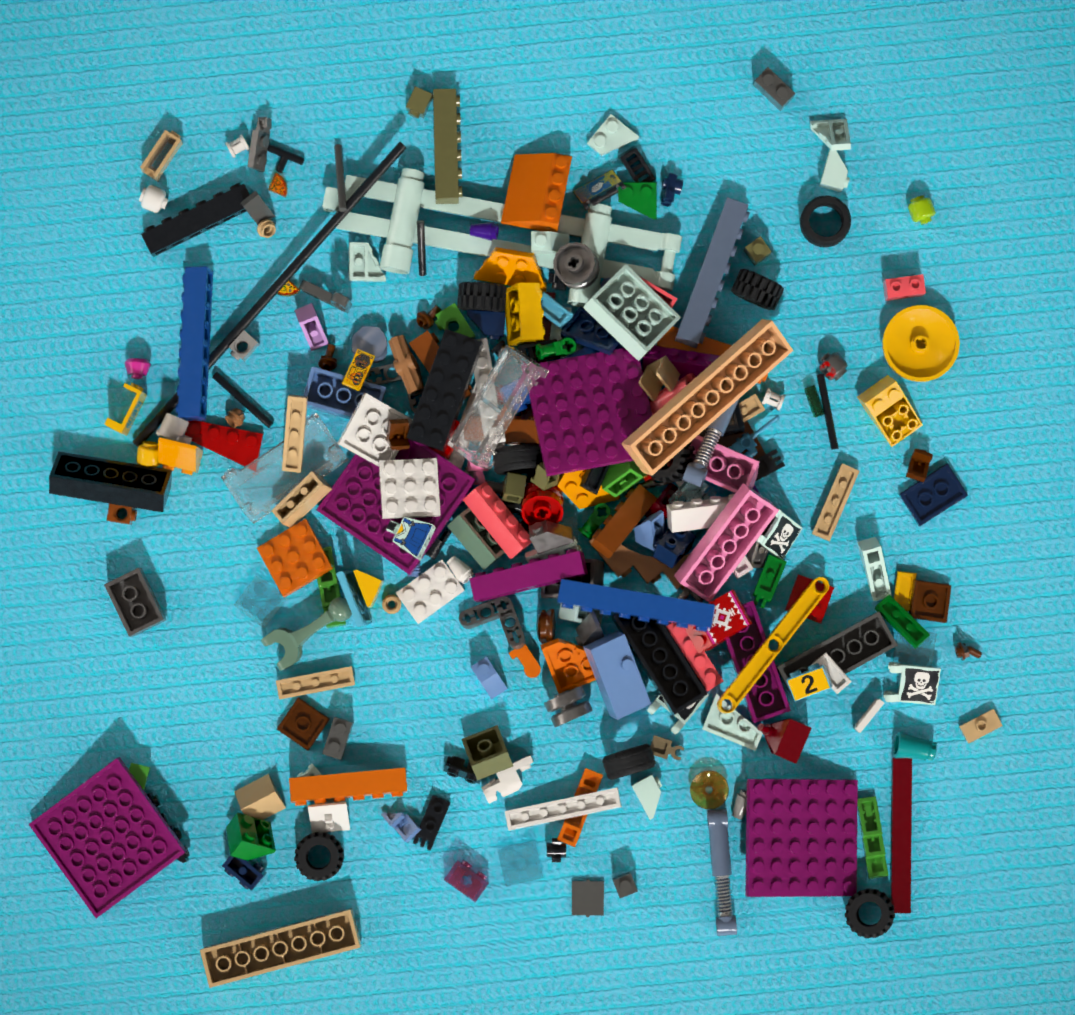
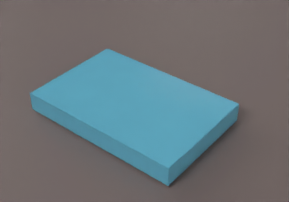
M352 570L336 573L357 627L371 624L372 620Z

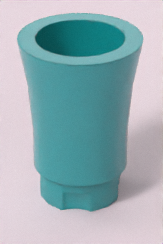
M898 732L894 741L893 756L894 758L933 760L936 755L937 743Z

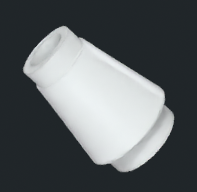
M456 556L451 557L447 561L458 582L465 584L470 580L469 578L474 576L473 569Z

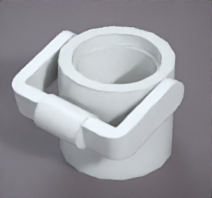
M166 413L156 434L165 439L191 444L192 440L191 437L184 435L189 422Z

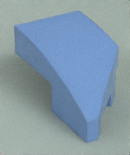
M381 814L407 843L422 830L408 814Z

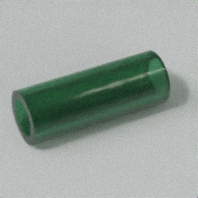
M815 385L805 388L804 391L813 418L824 415Z

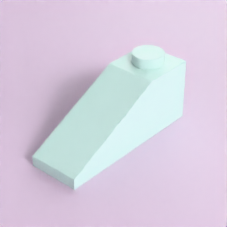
M873 537L857 542L872 600L877 601L884 599L888 595L892 596L882 548L877 538Z

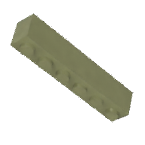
M433 89L436 204H459V197H462V186H458V179H462V168H458V161H461V149H457V143H461V131H457V125H461V118L456 108L460 107V95H456V89Z

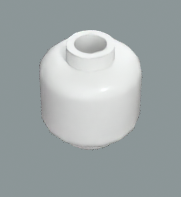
M149 185L147 188H143L139 202H141L142 208L158 213L161 208H166L169 199L165 198V190Z

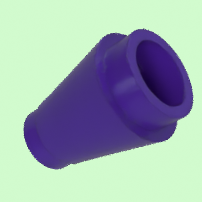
M494 222L471 224L470 236L493 241V239L497 240L499 226L494 224Z

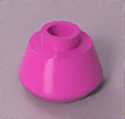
M129 358L124 363L127 374L131 375L132 379H143V376L147 375L151 366L149 360L140 358Z

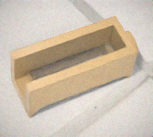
M165 130L140 166L142 172L158 182L181 145H183L180 139L181 136L174 131L168 132Z

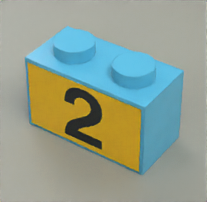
M819 663L808 666V670L802 673L801 670L790 673V677L786 680L795 702L831 689L833 686L825 665L819 666Z

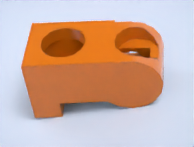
M526 644L521 649H514L509 652L512 659L518 657L524 666V672L527 677L535 678L540 674V665Z

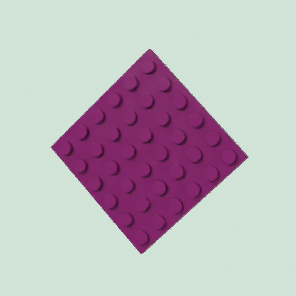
M625 348L615 349L611 355L599 352L523 366L546 477L634 461L621 443L652 416L648 395L638 383L643 375L640 360L638 361Z
M408 440L410 448L399 450L394 460L437 458L441 515L437 517L411 518L433 524L436 527L423 554L424 556L476 480L429 447ZM355 454L333 485L332 490L326 495L316 510L411 575L420 560L393 542L395 534L386 531L391 520L400 524L403 518L382 519L379 467Z
M120 757L113 760L29 824L95 918L101 916L187 852Z
M747 779L745 896L820 897L853 896L857 893L858 780Z

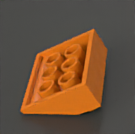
M557 153L515 154L501 224L538 231L558 232L572 156Z

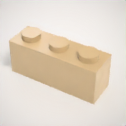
M311 471L271 511L283 525L290 528L297 524L332 488L321 475Z

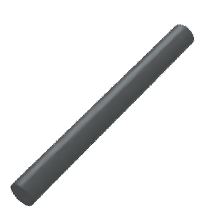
M336 144L334 151L339 211L345 212L347 208L342 145Z

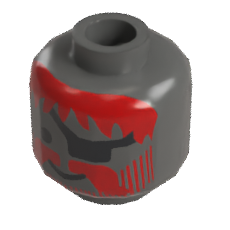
M828 352L820 359L822 363L819 369L828 380L835 379L837 381L847 372V362L837 352L831 355Z

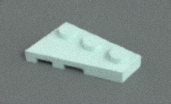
M716 693L702 729L756 751L763 733L736 710L727 714L720 712L717 708L720 696ZM725 700L722 701L723 709L729 710L731 705Z

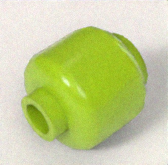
M924 195L911 199L908 210L913 222H920L921 225L931 222V217L936 213L931 199Z

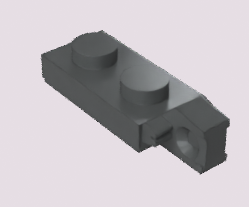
M258 117L257 127L252 131L247 166L259 172L265 171L267 162V149L270 142V129L272 128V119Z

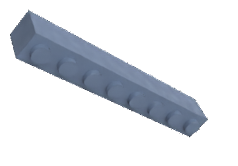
M727 197L675 341L693 348H697L698 343H703L706 335L703 329L705 326L709 327L712 318L709 315L711 308L715 309L719 299L715 297L717 291H722L725 283L722 280L723 274H728L731 266L728 260L730 256L734 257L737 246L734 245L736 239L740 240L744 230L740 227L742 222H747L750 214L747 211L748 204Z

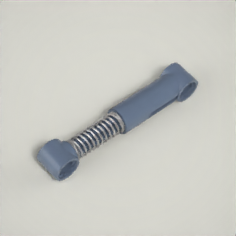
M739 399L706 428L707 433H705L695 460L688 464L682 479L683 481L702 487L708 472L707 463H709L710 457H712L711 454H713L714 448H716L715 445L719 442V436L724 435Z
M727 809L707 810L712 876L717 877L715 878L717 880L715 882L717 883L716 890H718L716 897H718L717 900L719 901L717 902L719 904L717 906L719 907V912L716 917L717 936L737 935L736 916L733 915L732 906H730L732 905L730 903L732 900L730 899L731 893L729 891L731 889L729 888L731 886L729 885L730 879L728 877L732 875Z

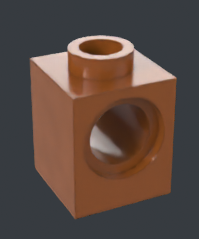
M109 504L106 521L132 525V521H136L137 510L134 507ZM125 508L127 516L124 519H120L118 512L120 509Z

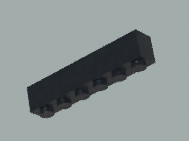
M235 184L230 187L228 192H219L213 195V199L207 202L206 200L198 202L196 207L191 210L189 208L184 209L174 218H165L161 221L162 224L156 227L152 225L145 228V232L141 235L151 255L155 257L247 212L241 202L250 194L245 184Z

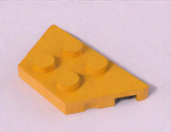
M496 247L491 252V256L486 258L478 271L476 270L473 278L475 280L510 286L516 283H540L542 291H546L547 288L534 253Z
M586 470L564 473L559 476L557 486L579 509L620 499V496L614 497L604 491L602 485L597 495L580 487L579 485Z

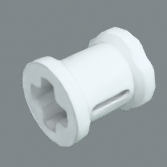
M242 134L239 135L238 139L225 143L233 158L244 150H250Z
M768 388L762 404L771 405L780 411L786 395H779Z

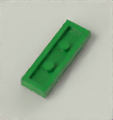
M890 595L886 596L875 606V610L880 612L881 616L915 649L929 638L930 634Z

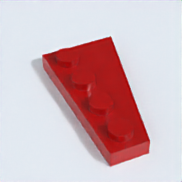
M188 421L189 425L185 435L191 437L192 442L256 472L264 434L201 421Z

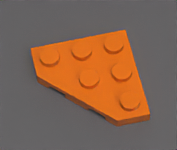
M560 638L540 645L559 694L596 680L582 646Z

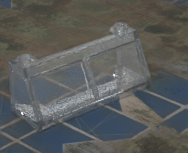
M509 345L500 350L498 360L457 429L450 434L448 442L450 447L478 467L490 470L495 463L491 456L496 455L497 452L494 451L530 389L533 385L537 386L538 382L536 380L539 377L545 379L550 371Z
M317 412L306 417L301 473L282 471L284 441H282L241 470L230 468L221 476L236 502L253 524L271 513V510L311 471L324 477L349 460Z

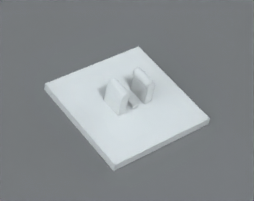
M346 802L308 805L312 833L350 830Z

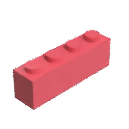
M486 481L473 489L463 499L465 504L510 559L517 556L532 543L528 532Z
M670 623L666 626L667 631L706 692L724 682L705 652L698 654L685 628L676 627L677 623Z

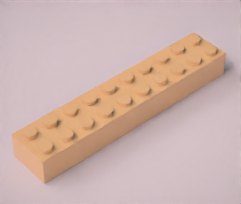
M760 320L621 443L644 474L654 475L786 358L793 349L772 320Z

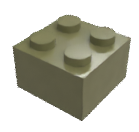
M498 725L462 739L477 781L513 767Z

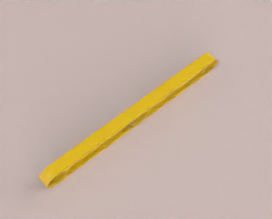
M818 577L811 581L719 698L717 708L720 712L727 714L736 709L829 589L827 579ZM817 581L824 583L823 591L816 590L815 583ZM770 640L777 641L778 648L776 650L769 648ZM724 699H728L731 702L729 710H725L722 707Z

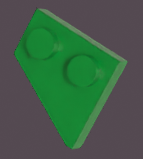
M623 182L626 188L622 190L620 186L618 187V202L652 219H657V182Z

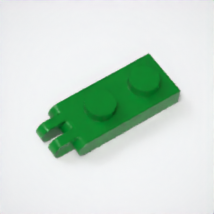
M770 554L768 555L753 592L755 605L758 604L759 599H762L760 605L762 608L765 607L766 602H771L787 561Z

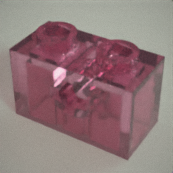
M464 859L461 862L457 860L444 880L476 902L489 884L487 881L488 877L480 871L474 872L471 869L472 865ZM463 875H471L472 884L469 882L464 884L465 879Z

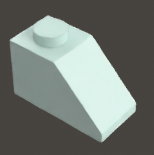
M829 150L819 187L842 192L843 188H847L850 177H847L848 170L836 150Z
M531 231V253H534V255L556 254L562 246L569 243V234L552 231Z
M561 604L558 618L581 623L590 612L581 611V607L573 606V609L562 608ZM592 609L601 625L603 614H599L600 610Z
M651 774L631 785L649 820L654 818L661 795L659 788L662 787L658 777H653Z

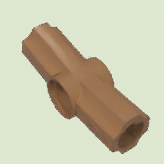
M405 336L392 337L388 342L395 359L393 364L396 372L401 376L408 394L422 390L424 385L417 371L418 364L414 355L409 350Z

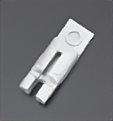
M531 755L512 763L513 767L496 773L498 779L494 778L481 787L489 804L497 800L496 791L505 797L520 789L523 784L516 770L520 769L523 772L531 768L530 764L533 763Z

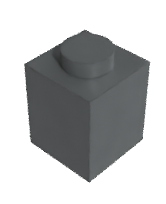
M630 872L612 879L620 898L638 892Z

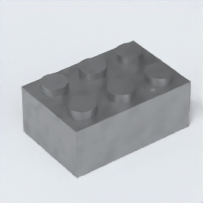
M137 568L104 584L129 637L138 635L166 621V617L142 568Z

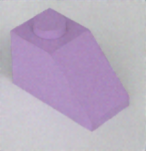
M310 303L294 310L311 351L328 345L329 342L313 304Z

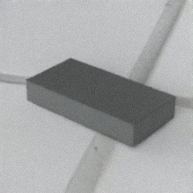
M256 191L241 202L257 225L265 219L271 220L275 217Z

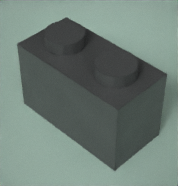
M769 67L762 72L753 84L780 111L795 96V92Z
M334 717L322 754L342 760L354 723Z

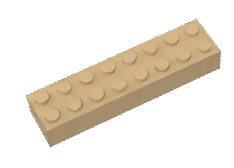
M350 908L200 949L209 988L357 949L362 945L353 910Z

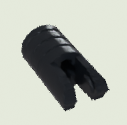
M449 528L444 531L440 539H435L426 552L427 556L434 560L436 559L452 533Z

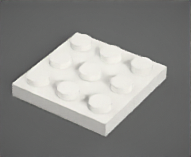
M364 393L337 444L379 467V461L394 460L399 451L392 450L387 441L389 420L408 419L410 429L413 419Z
M437 458L379 461L382 519L437 517L441 515Z

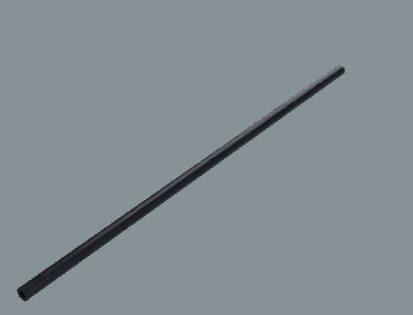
M401 142L392 149L346 201L347 210L345 212L338 210L213 350L209 355V369L405 151L406 147ZM177 392L132 441L137 447L143 444L160 426L166 413L170 414L176 408L179 401Z

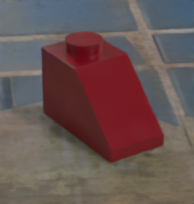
M669 483L645 516L648 517L662 510L665 521L667 518V504L680 501L684 497L683 493L673 483Z

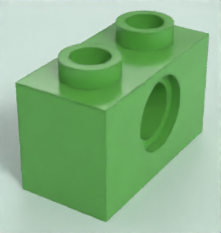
M455 303L435 314L437 320L434 322L440 331L443 329L445 331L450 323L455 322L459 325V329L455 331L456 333L475 338V334Z

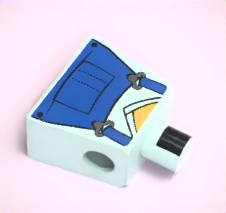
M404 517L400 524L391 520L386 531L395 534L393 542L421 561L436 527L430 523Z

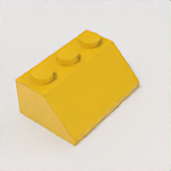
M516 283L507 288L505 313L508 346L524 345L544 340L545 328L542 324L544 311L541 307L542 289L540 288V283Z

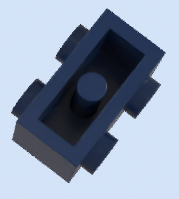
M668 529L663 539L659 538L655 543L654 548L656 550L653 557L673 568L692 548L696 535L690 531L672 533Z
M229 856L222 865L228 875L236 877L245 889H250L251 891L267 874L264 871L265 867L258 861H247Z

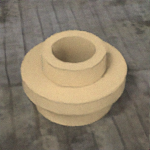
M265 219L258 224L257 232L261 237L270 238L275 234L276 228L272 220Z
M388 595L383 599L382 607L385 612L395 614L401 609V600L395 595ZM390 601L395 602L396 605L394 608H390L388 606V603Z

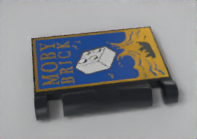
M612 169L574 190L573 193L585 210H588L589 203L595 206L618 193L617 188L619 186L622 190L626 186Z

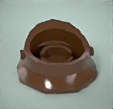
M552 608L548 611L542 610L537 618L536 630L541 644L555 639V610Z

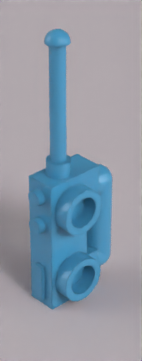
M775 415L773 419L751 435L744 433L741 439H736L737 442L728 448L739 453L747 449L744 455L751 458L757 454V449L755 448L757 444L754 439L776 420H779V415Z

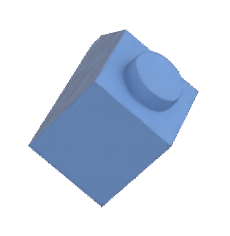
M662 510L646 517L634 527L636 543L653 551L655 550V543L659 538L663 539L665 534L664 512Z
M487 656L471 666V669L491 699L508 689Z

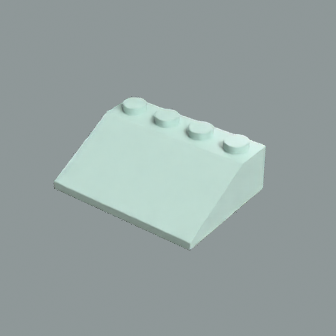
M627 264L583 307L638 361L681 318Z

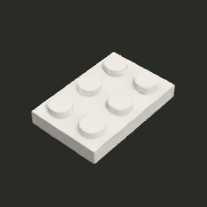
M440 560L396 592V594L415 621L420 624L465 590L445 562Z

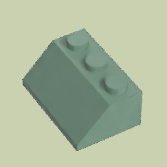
M469 508L460 513L447 525L483 570L505 554L503 549Z

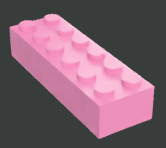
M743 483L675 573V578L680 584L707 602H711L778 513L779 509L771 501Z

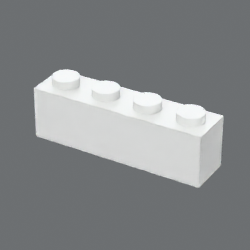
M730 494L729 497L712 496L706 500L696 498L690 502L674 501L672 504H667L668 528L672 533L710 528L735 494Z

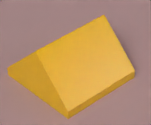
M354 570L353 572L368 608L374 606L384 582L364 572Z

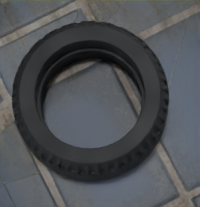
M827 195L811 200L803 209L800 217L802 234L811 244L819 247L837 245L846 237L851 226V215L847 206L840 199ZM818 207H831L840 215L842 224L840 230L835 235L823 237L812 230L809 218L813 210Z
M539 444L510 445L493 451L494 470L497 474L507 475L508 472H533L537 465L543 462Z
M643 744L604 756L602 760L607 777L613 780L653 768L656 761L654 760L651 746Z

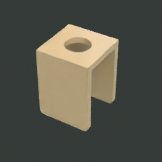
M664 356L646 366L638 383L649 398L655 401L663 385L669 392L673 391L681 374L668 357Z

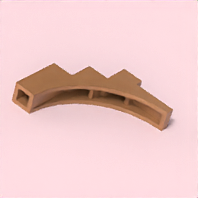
M591 539L589 543L592 544L595 539ZM620 545L609 559L596 550L617 578L620 576L626 577L632 572L630 568L633 566L647 584L650 581L652 584L661 578L660 573L662 572L676 590L678 588L682 590L686 588L679 583L674 575L690 554L685 555L673 568H670L654 557L641 555L627 549L623 545Z

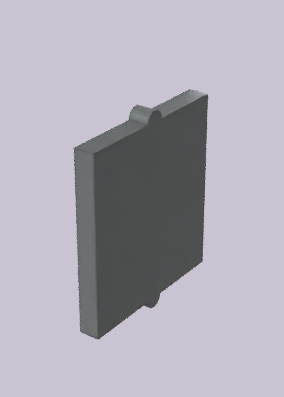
M589 879L586 881H572V915H586V917L590 915L604 916V881H590Z

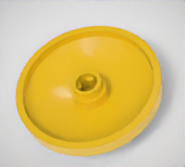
M915 305L898 312L887 324L882 338L883 354L890 368L902 378L914 382L931 381L945 374L957 359L960 346L959 334L953 321L941 310L927 305Z

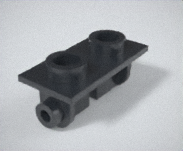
M454 755L452 757L448 756L444 771L449 776H459L468 783L480 784L481 779L477 781L470 761L466 768L464 767V759Z

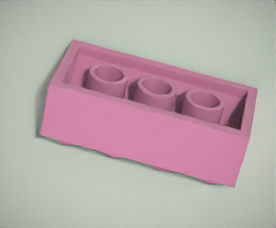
M698 435L691 441L690 446L695 448L693 454H697V451H699L704 437ZM717 443L713 454H711L712 457H710L709 463H707L708 472L705 480L734 493L738 491L743 483L753 488L760 461Z

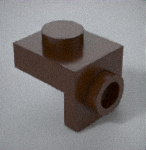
M408 419L389 420L387 441L392 450L410 448L409 441L406 438L409 430Z
M915 449L909 461L906 477L924 482L933 454L925 450Z

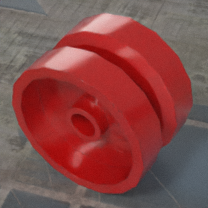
M530 482L525 487L524 498L521 501L523 520L528 525L544 520L559 523L564 514L563 491L557 485L543 491Z

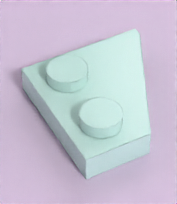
M610 114L587 142V145L603 156L628 143L637 141L639 136Z
M847 119L810 121V129L831 151L851 149Z
M349 242V281L386 282V277L379 268V263L376 257H374L369 243Z

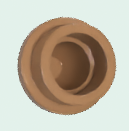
M235 408L227 412L228 415L225 416V420L232 428L240 427L243 424L245 415L242 410Z

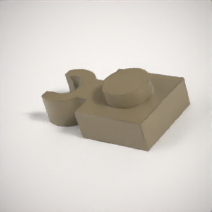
M655 735L651 742L653 755L667 759L668 754H670L674 759L681 760V757L675 755V751L677 749L684 750V747L679 745L672 747L671 740Z

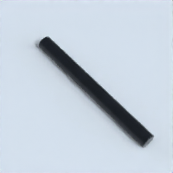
M218 372L213 375L212 378L266 427L270 428L273 425V422Z
M819 374L816 376L831 450L839 448L824 374Z

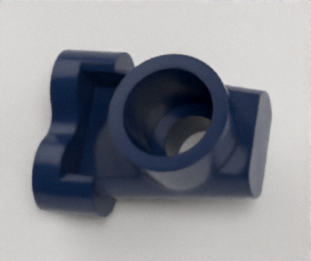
M669 173L667 178L664 177L661 186L664 189L661 205L671 206L675 194L680 195L683 180L677 179L678 175Z

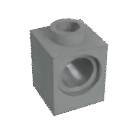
M243 330L229 346L232 350L230 354L238 361L241 358L245 362L260 344ZM242 342L248 344L245 352L238 350V346Z

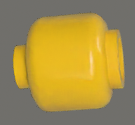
M144 441L143 444L139 445L137 448V464L146 467L159 466L158 443Z

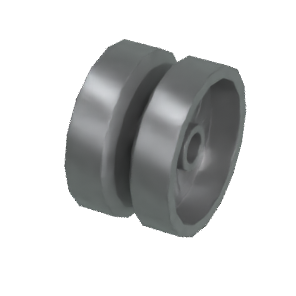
M573 242L562 246L555 254L553 260L554 271L559 279L569 288L576 290L591 286L598 278L600 272L597 257L590 248L582 243Z
M582 686L573 690H566L555 695V698L544 702L548 712H553L557 709L561 711L551 718L554 727H558L593 711L588 701L578 705L576 701L584 698L586 695Z

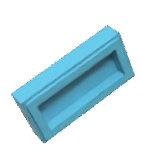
M542 293L541 307L544 311L543 316L563 330L574 315L547 293Z

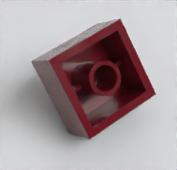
M789 718L765 725L760 723L757 727L765 736L772 754L797 764L812 729Z

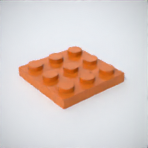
M306 518L257 547L259 554L284 598L334 569Z

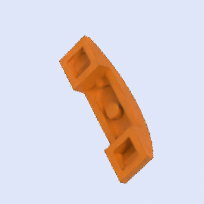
M585 768L574 796L597 792L603 775ZM587 815L565 819L557 840L575 847Z

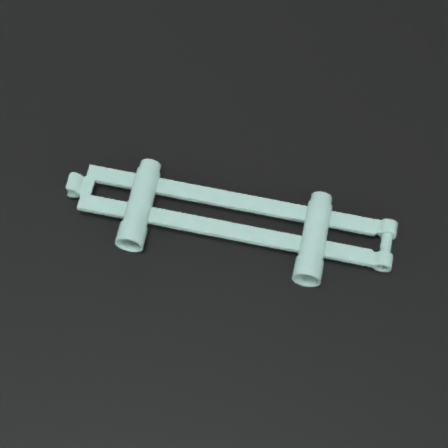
M403 168L401 178L398 179L397 184L377 181L364 195L366 198L393 202L390 220L349 212L336 229L387 238L386 244L383 245L379 268L392 273L409 274L413 257L412 246L413 243L418 244L417 220L420 208L501 222L504 204L464 196L459 197V204H436L435 191L424 189L423 179L425 173L416 169ZM346 175V201L367 178ZM326 187L322 205L326 212L336 213L339 210L338 191L336 188ZM592 203L589 204V210L585 215V219L561 214L557 233L581 237L580 243L585 244L597 257L600 266L598 278L591 286L577 290L570 288L567 303L576 307H584L601 289V278H612L627 264L605 260L607 243L652 251H664L660 271H654L653 268L638 265H627L638 276L662 290L673 291L675 274H672L675 255L680 253L682 236L611 224L612 207L599 203L595 206ZM425 226L426 246L490 257L491 252L496 247L531 253L530 245L496 239L490 241L470 236V234ZM555 254L535 255L539 267L554 269L553 260Z

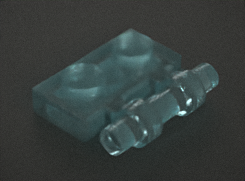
M685 481L668 499V502L670 504L674 501L690 502L692 499L699 497L702 500H706L715 496L717 492L713 488L707 493L704 492L709 487L705 481L702 487Z

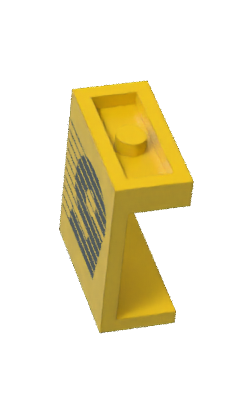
M132 382L130 385L126 383L123 385L127 390L135 393L136 396L122 424L110 418H107L104 424L125 436L128 435L147 397L143 392L144 389Z

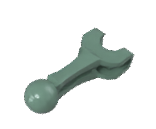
M338 597L333 599L329 604L328 611H325L318 619L299 630L291 631L286 628H279L261 639L264 646L272 645L276 642L284 647L285 655L277 663L280 671L287 669L301 659L303 644L314 633L332 622H343L351 617L352 613L346 598Z

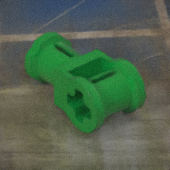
M564 338L545 345L536 344V355L539 361L559 355L567 356L573 354L576 350V343L571 338ZM563 345H568V349H563Z
M605 503L597 504L586 523L577 530L591 540L594 532L610 515V507ZM599 508L602 510L603 508H605V513L607 515H602L601 517H599V512L597 511V509Z

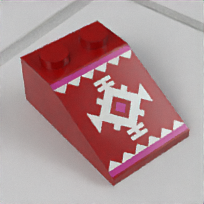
M734 589L708 603L716 606L712 629H707V632L697 631L695 626L689 625L688 629H685L698 654L711 650L752 624Z

